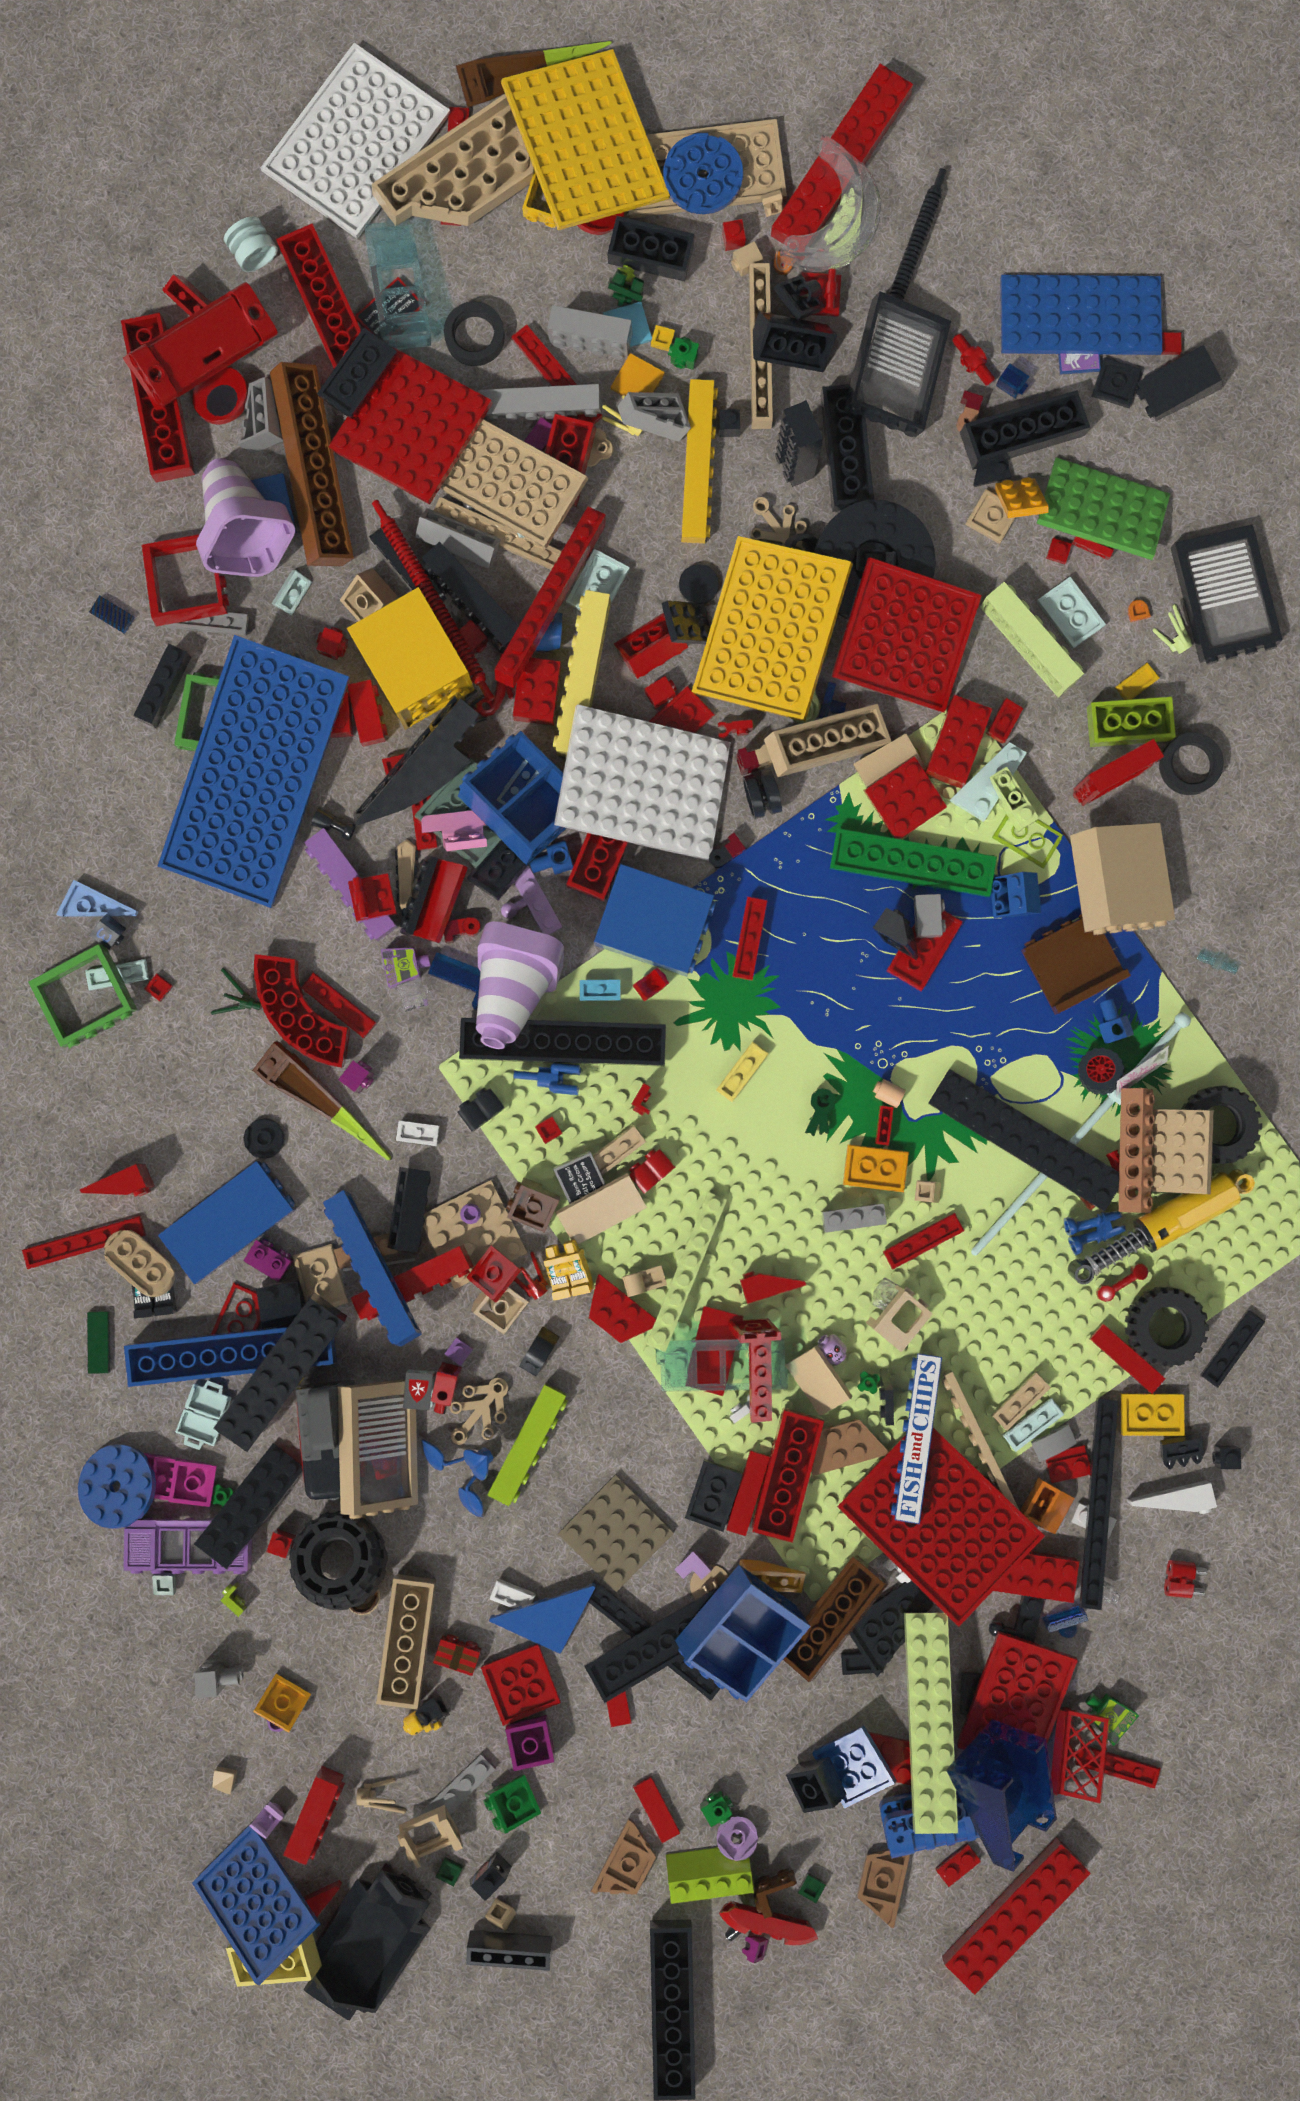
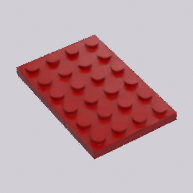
M998 1631L960 1733L957 1748L1036 1774L1076 1667L1077 1657Z

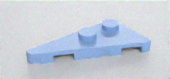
M73 880L56 915L60 917H104L106 914L109 916H137L138 911Z

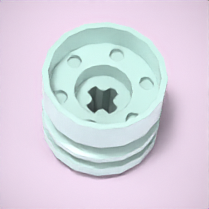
M255 216L246 217L233 224L227 230L223 239L230 252L235 255L237 263L244 272H254L273 260L278 250L270 235L266 234V229L262 226L259 218Z

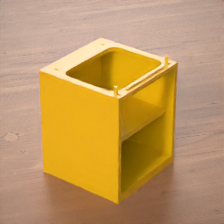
M419 587L347 628L405 730L443 709L457 692L464 697L475 690L467 669Z

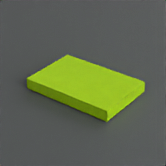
M1006 814L992 838L1044 869L1063 835L1038 819L1036 821L1039 825L1059 836L1045 860L1041 863L998 837L1009 818ZM1013 826L1011 829V833L1013 837H1015L1016 839H1022L1028 833V829L1026 827L1025 834L1021 837H1018L1014 834L1015 827ZM1035 833L1029 838V845L1033 849H1041L1045 844L1044 837L1039 833ZM1037 835L1042 838L1043 843L1040 847H1034L1031 844L1033 836Z

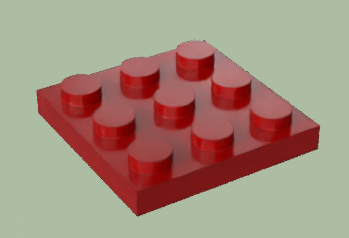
M915 756L863 790L895 839L903 838L947 808Z
M534 1644L481 1666L503 1726L561 1703L539 1644Z

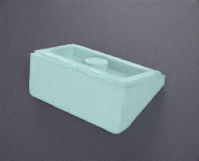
M292 570L272 604L292 616L312 581L298 571Z

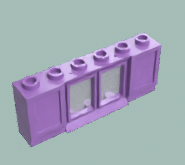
M146 1517L135 1521L131 1526L124 1529L123 1571H130L132 1574L143 1573V1571L161 1574L164 1573V1570H172V1574H182L184 1571H192L193 1574H203L205 1571H213V1574H224L225 1571H233V1574H245L252 1567V1539L228 1570H226L194 1545L214 1518L194 1520V1518L189 1517L184 1520H174L172 1517H167L163 1520H153V1517Z

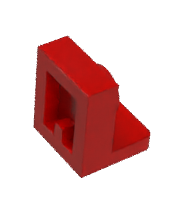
M643 1083L631 1103L634 1106L633 1111L642 1116L645 1113L649 1115L651 1112L640 1105L642 1102L646 1103L652 1094L649 1091L651 1087Z

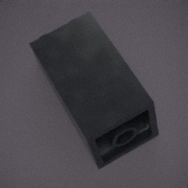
M1203 344L1137 382L1138 389L1135 391L1140 401L1145 400L1147 404L1145 410L1149 418L1154 417L1155 421H1158L1221 390L1222 379Z

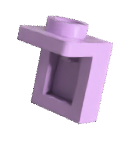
M269 1802L250 1824V1827L262 1838L266 1839L285 1814L278 1804Z

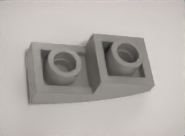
M1069 1424L1049 1431L1050 1434L1031 1441L1039 1462L1051 1458L1077 1443Z

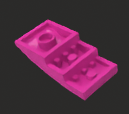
M144 1453L152 1470L155 1472L156 1491L154 1499L210 1507L217 1465Z

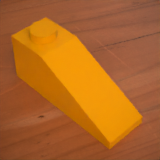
M740 1559L739 1565L777 1592L802 1593L805 1572L760 1560Z

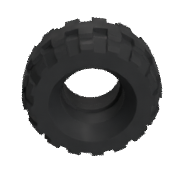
M341 1511L320 1514V1517L314 1520L311 1519L304 1525L303 1531L298 1533L294 1539L295 1544L293 1550H290L289 1556L291 1561V1569H289L291 1578L294 1580L295 1587L300 1594L319 1607L329 1610H348L365 1603L367 1598L376 1593L387 1571L385 1568L386 1561H388V1553L384 1545L385 1541L374 1525L364 1518H349V1515L341 1514ZM343 1540L348 1542L353 1548V1564L350 1570L341 1578L329 1579L323 1575L321 1570L322 1554L330 1544Z

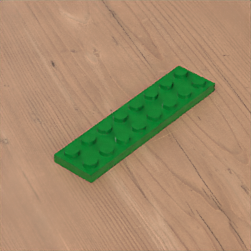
M837 828L830 869L990 897L997 856Z

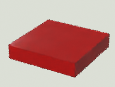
M491 1245L466 1278L497 1303L521 1272V1269Z

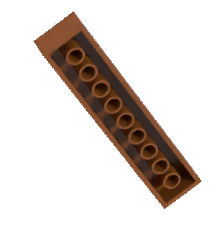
M280 362L270 371L307 566L341 567L354 559L334 454L333 450L328 447L331 443L324 402L317 394L321 389L317 366Z

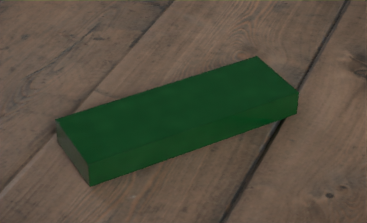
M109 1311L87 1312L88 1374L110 1373Z

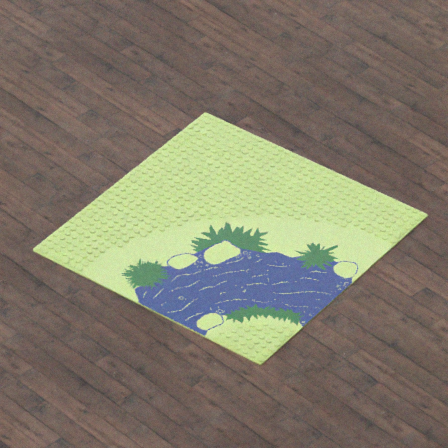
M947 709L945 713H940L908 736L913 746L919 750L925 767H927ZM985 728L966 784L1002 750L996 740L986 734L987 728ZM1017 769L1013 777L1035 810L1039 820L1063 835L1044 869L992 838L1006 815L1000 799L997 800L983 822L950 802V799L961 788L931 777L928 778L945 802L947 808L911 831L901 840L997 856L994 877L1019 872L1037 873L1041 913L1027 916L993 918L991 895L990 897L830 869L837 828L893 838L863 790L866 789V786L856 772L692 887L693 889L714 895L713 901L716 902L713 915H708L707 921L710 922L706 935L702 934L700 940H703L700 953H695L693 958L697 960L693 973H688V976L685 977L659 968L666 975L669 984L644 1002L633 985L657 967L604 949L558 981L555 991L545 992L528 1019L666 1024L665 1067L560 1063L580 1065L581 1067L580 1075L564 1074L563 1084L579 1087V1095L552 1093L549 1088L537 1087L536 1080L514 1079V1070L538 1072L539 1067L551 1068L553 1063L459 1059L458 1051L439 1065L440 1071L462 1102L466 1100L473 1101L477 1098L475 1094L485 1087L486 1090L491 1088L503 1104L505 1109L480 1128L517 1181L522 1182L525 1177L542 1184L543 1190L560 1196L558 1205L548 1225L562 1245L571 1239L557 1217L556 1211L569 1205V1202L553 1167L588 1151H591L593 1156L632 1125L635 1126L646 1142L602 1176L605 1184L626 1173L630 1174L629 1169L637 1162L640 1164L647 1160L645 1155L652 1149L656 1151L660 1149L676 1168L645 1194L634 1183L647 1208L578 1245L579 1249L583 1248L584 1256L594 1285L596 1284L598 1274H601L626 1295L623 1276L662 1265L667 1285L630 1297L655 1318L659 1314L707 1193L710 1192L727 1199L666 1352L646 1345L652 1329L629 1339L715 1463L743 1472L750 1450L770 1456L783 1408L823 1418V1429L859 1419L890 1452L907 1433L903 1432L904 1419L909 1418V1411H905L907 1398L911 1399L912 1391L908 1390L910 1378H914L915 1370L911 1369L913 1357L917 1358V1353L942 1357L933 1427L987 1479L986 1472L989 1469L986 1464L982 1465L977 1455L980 1451L977 1445L973 1446L968 1435L971 1432L968 1427L964 1428L959 1418L962 1414L959 1408L955 1409L950 1398L953 1395L950 1390L947 1391L941 1381V1379H944L942 1372L948 1369L953 1372L999 1469H1001L1032 1447L1031 1441L1050 1434L1049 1431L1060 1427L1095 1402L1096 1398L1102 1397L1130 1376L1089 1338L1101 1324H1104L1134 1350V1347L1130 1346L1128 1342L1129 1336L1125 1334V1328L1127 1327L1125 1316H1129L1130 1311L1128 1308L1130 1305H1134V1299L1138 1295L1142 1296L1144 1291L1152 1290L1154 1287H1172L1183 1290L1194 1296L1195 1300L1201 1303L1203 1306L1202 1311L1208 1317L1205 1320L1206 1322L1300 1255L1299 1160L1133 931L1126 932V930L1122 929V932L1110 933V931L1107 932L1106 930V933H1104L1123 970L1128 969L1131 976L1059 1014H1054L1021 950L1026 948L1025 943L1036 939L1037 942L1043 939L1042 934L1052 929L1054 932L1061 930L1060 925L1071 920L1074 923L1080 920L1078 916L1082 914L1072 846ZM1008 818L998 837L1043 863L1059 836L1034 822L1027 827L1028 833L1024 838L1016 839L1011 833L1014 825ZM1014 828V834L1021 837L1025 834V829L1017 832ZM1039 833L1044 837L1045 844L1041 849L1030 847L1029 838L1031 835ZM1036 835L1031 839V844L1034 847H1040L1043 843L1040 836ZM940 894L941 899H944V911L963 921L925 987L920 992L886 971L898 950L885 943L873 927L884 910L888 908L892 911L897 909L902 912L912 928L915 923L914 897L916 895ZM747 897L767 900L752 981L732 977ZM580 980H620L621 1001H580ZM1113 999L1119 1018L1128 1016L1134 1035L1105 1044L1099 1025L1106 1023L1099 1003ZM1181 1012L1187 1014L1191 1018L1190 1025L1186 1028H1181L1165 1046L1169 1045L1167 1062L1130 1088L1153 1089L1155 1096L1153 1109L1182 1110L1183 1104L1188 1102V1098L1191 1095L1196 1094L1201 1089L1213 1086L1235 1087L1239 1089V1092L1248 1094V1099L1254 1101L1257 1105L1255 1107L1256 1112L1260 1111L1261 1117L1258 1118L1259 1123H1262V1129L1258 1131V1134L1261 1135L1260 1140L1255 1141V1149L1248 1152V1156L1238 1159L1234 1163L1212 1164L1211 1177L1219 1172L1229 1175L1231 1171L1239 1169L1253 1177L1255 1182L1253 1190L1247 1194L1240 1193L1241 1202L1239 1205L1152 1253L1144 1245V1249L1141 1247L1137 1249V1253H1130V1257H1123V1261H1116V1265L1113 1263L1109 1265V1269L1106 1267L1102 1269V1273L1099 1272V1275H1094L1090 1283L1080 1284L1068 1274L1070 1262L1075 1259L1083 1260L1087 1255L1091 1257L1093 1251L1099 1252L1100 1247L1105 1249L1107 1244H1114V1240H1121V1236H1128V1232H1135L1133 1221L1146 1213L1121 1212V1218L1110 1222L1112 1228L1125 1225L1126 1231L1112 1237L1105 1242L1101 1241L1099 1244L1096 1240L1083 1245V1252L1075 1255L1070 1247L1068 1238L1096 1231L1097 1227L1068 1236L1064 1228V1218L1071 1217L1076 1222L1097 1217V1214H1101L1103 1211L1047 1177L978 1255H972L971 1250L1040 1172L928 1104L949 1069L953 1070L1069 1141L1109 1097L1107 1094L1096 1095L1093 1092L1087 1091L1082 1086L1078 1075V1065L1081 1062L1082 1056H1085L1086 1052L1092 1051L1094 1048L1111 1049L1112 1052H1116L1119 1058L1122 1059L1125 1076L1136 1067L1175 1023V1016ZM1114 1024L1112 1032L1115 1035H1119L1120 1027ZM753 1041L769 1054L737 1097L731 1102L717 1092L716 1089ZM885 1079L906 1090L897 1108L875 1098L876 1093L873 1092V1089L878 1081L882 1082ZM643 1083L651 1087L649 1091L652 1094L646 1103L642 1102L640 1105L651 1112L649 1115L645 1113L642 1116L633 1111L634 1106L631 1103ZM818 1089H829L836 1098L835 1107L827 1113L829 1134L824 1132L820 1135L819 1124L815 1136H812L810 1133L806 1134L805 1130L815 1112L811 1106L812 1094ZM1114 1102L1076 1145L1110 1167L1111 1165L1106 1154L1118 1150L1120 1155L1121 1105ZM879 1106L893 1107L889 1145L875 1144ZM1225 1106L1211 1107L1208 1110L1214 1111L1212 1143H1228L1235 1135L1236 1119L1233 1113ZM553 1116L563 1134L545 1144L535 1126ZM847 1144L909 1152L904 1192L843 1185ZM1243 1178L1239 1181L1238 1185L1243 1182ZM917 1180L941 1183L939 1203L915 1201ZM1119 1189L1105 1212L1119 1211ZM1151 1191L1153 1200L1151 1210L1182 1193ZM884 1204L887 1221L885 1225L827 1233L823 1230L821 1216L823 1211ZM952 1213L956 1214L964 1232L892 1270L882 1251ZM1141 1263L1148 1268L1146 1279H1137L1115 1293V1297L1111 1301L1104 1302L1097 1298L1096 1291L1099 1286H1112L1131 1274V1267L1134 1264ZM1084 1268L1079 1270L1078 1275L1083 1273ZM754 1271L755 1274L761 1273L804 1280L806 1286L747 1304L739 1279L743 1278L742 1274ZM896 1285L902 1289L908 1287L915 1293L913 1298L916 1300L922 1299L929 1305L927 1309L932 1313V1316L902 1352L866 1323L870 1317L876 1320L898 1294L899 1291L894 1288ZM907 1300L892 1318V1323L902 1332H906L922 1311L911 1301ZM704 1306L744 1316L743 1320L768 1318L781 1331V1340L771 1341L772 1421L752 1423L750 1421V1413H748L734 1424L729 1417V1414L732 1413L730 1409L738 1403H741V1405L746 1403L750 1393L749 1343H740L737 1340L723 1396L683 1386ZM1171 1307L1158 1309L1152 1315L1149 1322L1151 1338L1162 1346H1170L1176 1343L1184 1330V1321L1180 1312ZM835 1334L846 1345L847 1356L840 1364H832V1367L853 1397L820 1416L785 1365L818 1345L817 1342L823 1335ZM880 1369H888L893 1387L894 1425L886 1426L884 1418H880L879 1406L882 1405V1400L879 1398V1388H881V1380L877 1382L878 1391L875 1394L865 1390L861 1392L857 1388L860 1383L861 1372L866 1371L871 1375L878 1374L880 1377ZM1036 1372L1051 1388L1015 1424L1049 1398L1055 1401L1064 1415L1015 1452L1002 1435L1006 1430L992 1414ZM886 1455L814 1476L811 1472L793 1543L766 1536L788 1568L805 1572L803 1589L812 1601H816L823 1596L853 1556L858 1555L868 1564L883 1553L837 1506ZM761 1485L760 1492H759V1495H758V1498H757V1501H756V1505H755V1508H754V1511H753V1515H752L753 1518H754V1515H755V1512H756V1508H757L759 1496H760V1493H761L762 1485Z

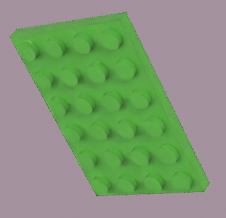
M1056 457L1044 494L1048 504V513L1039 514L1036 524L1153 560L1170 493Z

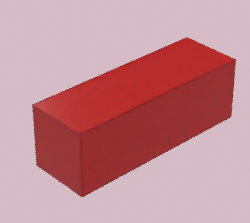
M879 1106L875 1144L889 1145L893 1107Z

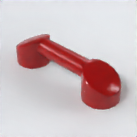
M1141 1263L1134 1264L1131 1267V1274L1112 1286H1099L1096 1291L1097 1298L1104 1302L1114 1299L1115 1293L1137 1279H1146L1148 1268Z

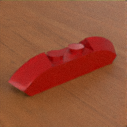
M734 1901L726 1903L719 1912L722 1919L731 1928L743 1934H746L749 1930L757 1935L766 1933L776 1940L784 1938V1944L795 1946L808 1944L818 1939L809 1921L776 1912H772L771 1917L764 1919L763 1913H758L756 1907Z

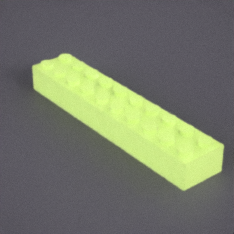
M944 1612L904 1613L913 1831L915 1834L958 1833L948 1616Z

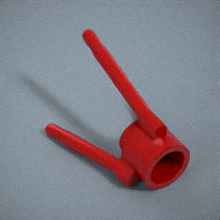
M530 1252L539 1280H532L524 1267H520L529 1284L526 1286L517 1277L514 1281L529 1297L532 1296L536 1300L548 1291L545 1287L548 1284L542 1275L534 1252Z

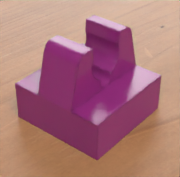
M762 1936L746 1937L745 1941L749 1942L751 1946L750 1949L747 1947L742 1948V1953L752 1963L762 1961L769 1939Z

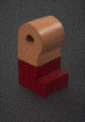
M964 390L960 403L964 404L965 407L956 422L959 432L965 423L977 419L983 400L982 395Z

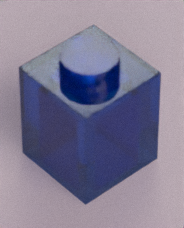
M1009 363L998 379L996 387L1016 399L1019 394L1023 395L1029 386L1027 381L1030 376Z

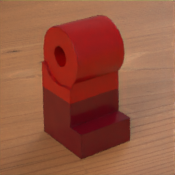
M473 917L448 921L444 931L445 943H454L453 937L468 935L474 937L478 935L481 930L479 921Z

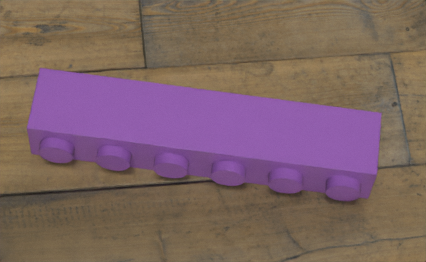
M323 828L304 842L307 846L305 851L311 859L314 857L319 862L317 865L318 869L323 875L327 873L331 878L329 881L330 885L335 891L339 889L342 893L341 900L347 908L350 905L353 908L348 881H352L353 878L360 876L328 832ZM389 915L358 922L359 924L363 922L367 927L364 931L371 940L375 938L377 941H380L398 928Z

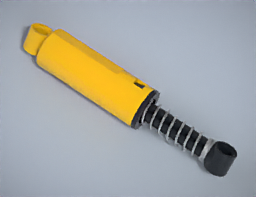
M1239 1169L1231 1171L1229 1175L1224 1172L1215 1174L1211 1177V1194L1182 1193L1151 1210V1213H1146L1133 1221L1135 1232H1128V1236H1121V1240H1114V1244H1107L1105 1249L1100 1247L1099 1252L1093 1251L1091 1257L1087 1255L1083 1260L1075 1259L1071 1261L1068 1265V1274L1078 1283L1088 1284L1093 1280L1094 1275L1097 1276L1099 1272L1102 1273V1269L1105 1267L1109 1269V1265L1112 1263L1116 1265V1261H1123V1257H1130V1253H1137V1249L1141 1247L1144 1249V1245L1152 1253L1239 1205L1241 1202L1240 1193L1247 1194L1253 1190L1255 1185L1253 1177ZM1243 1178V1182L1238 1185L1239 1181ZM1084 1268L1083 1273L1078 1275L1079 1270Z

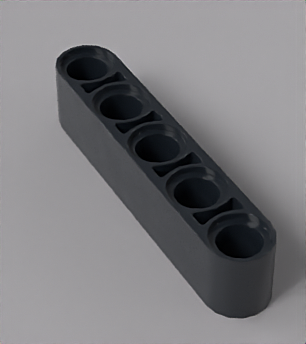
M380 527L369 536L370 540L374 545H377L378 550L387 560L389 559V563L399 575L403 576L402 578L412 590L416 589L407 570L401 563L402 561H400L386 534H384ZM429 577L433 584L432 586L435 587V590L444 602L447 598Z

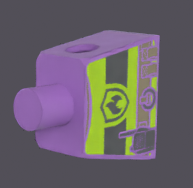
M414 948L381 949L387 983L390 989L421 978L419 968L431 966L429 955L417 956Z

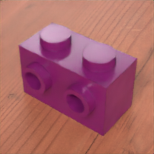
M353 1060L338 1080L353 1092L360 1094L364 1088L368 1089L373 1083L374 1079L372 1077L374 1074L371 1072L373 1068L364 1061L360 1060L357 1062Z
M265 1238L262 1241L260 1239L255 1240L243 1261L275 1281H282L294 1261L290 1258L291 1254L283 1249H280V1251L273 1248L274 1244Z

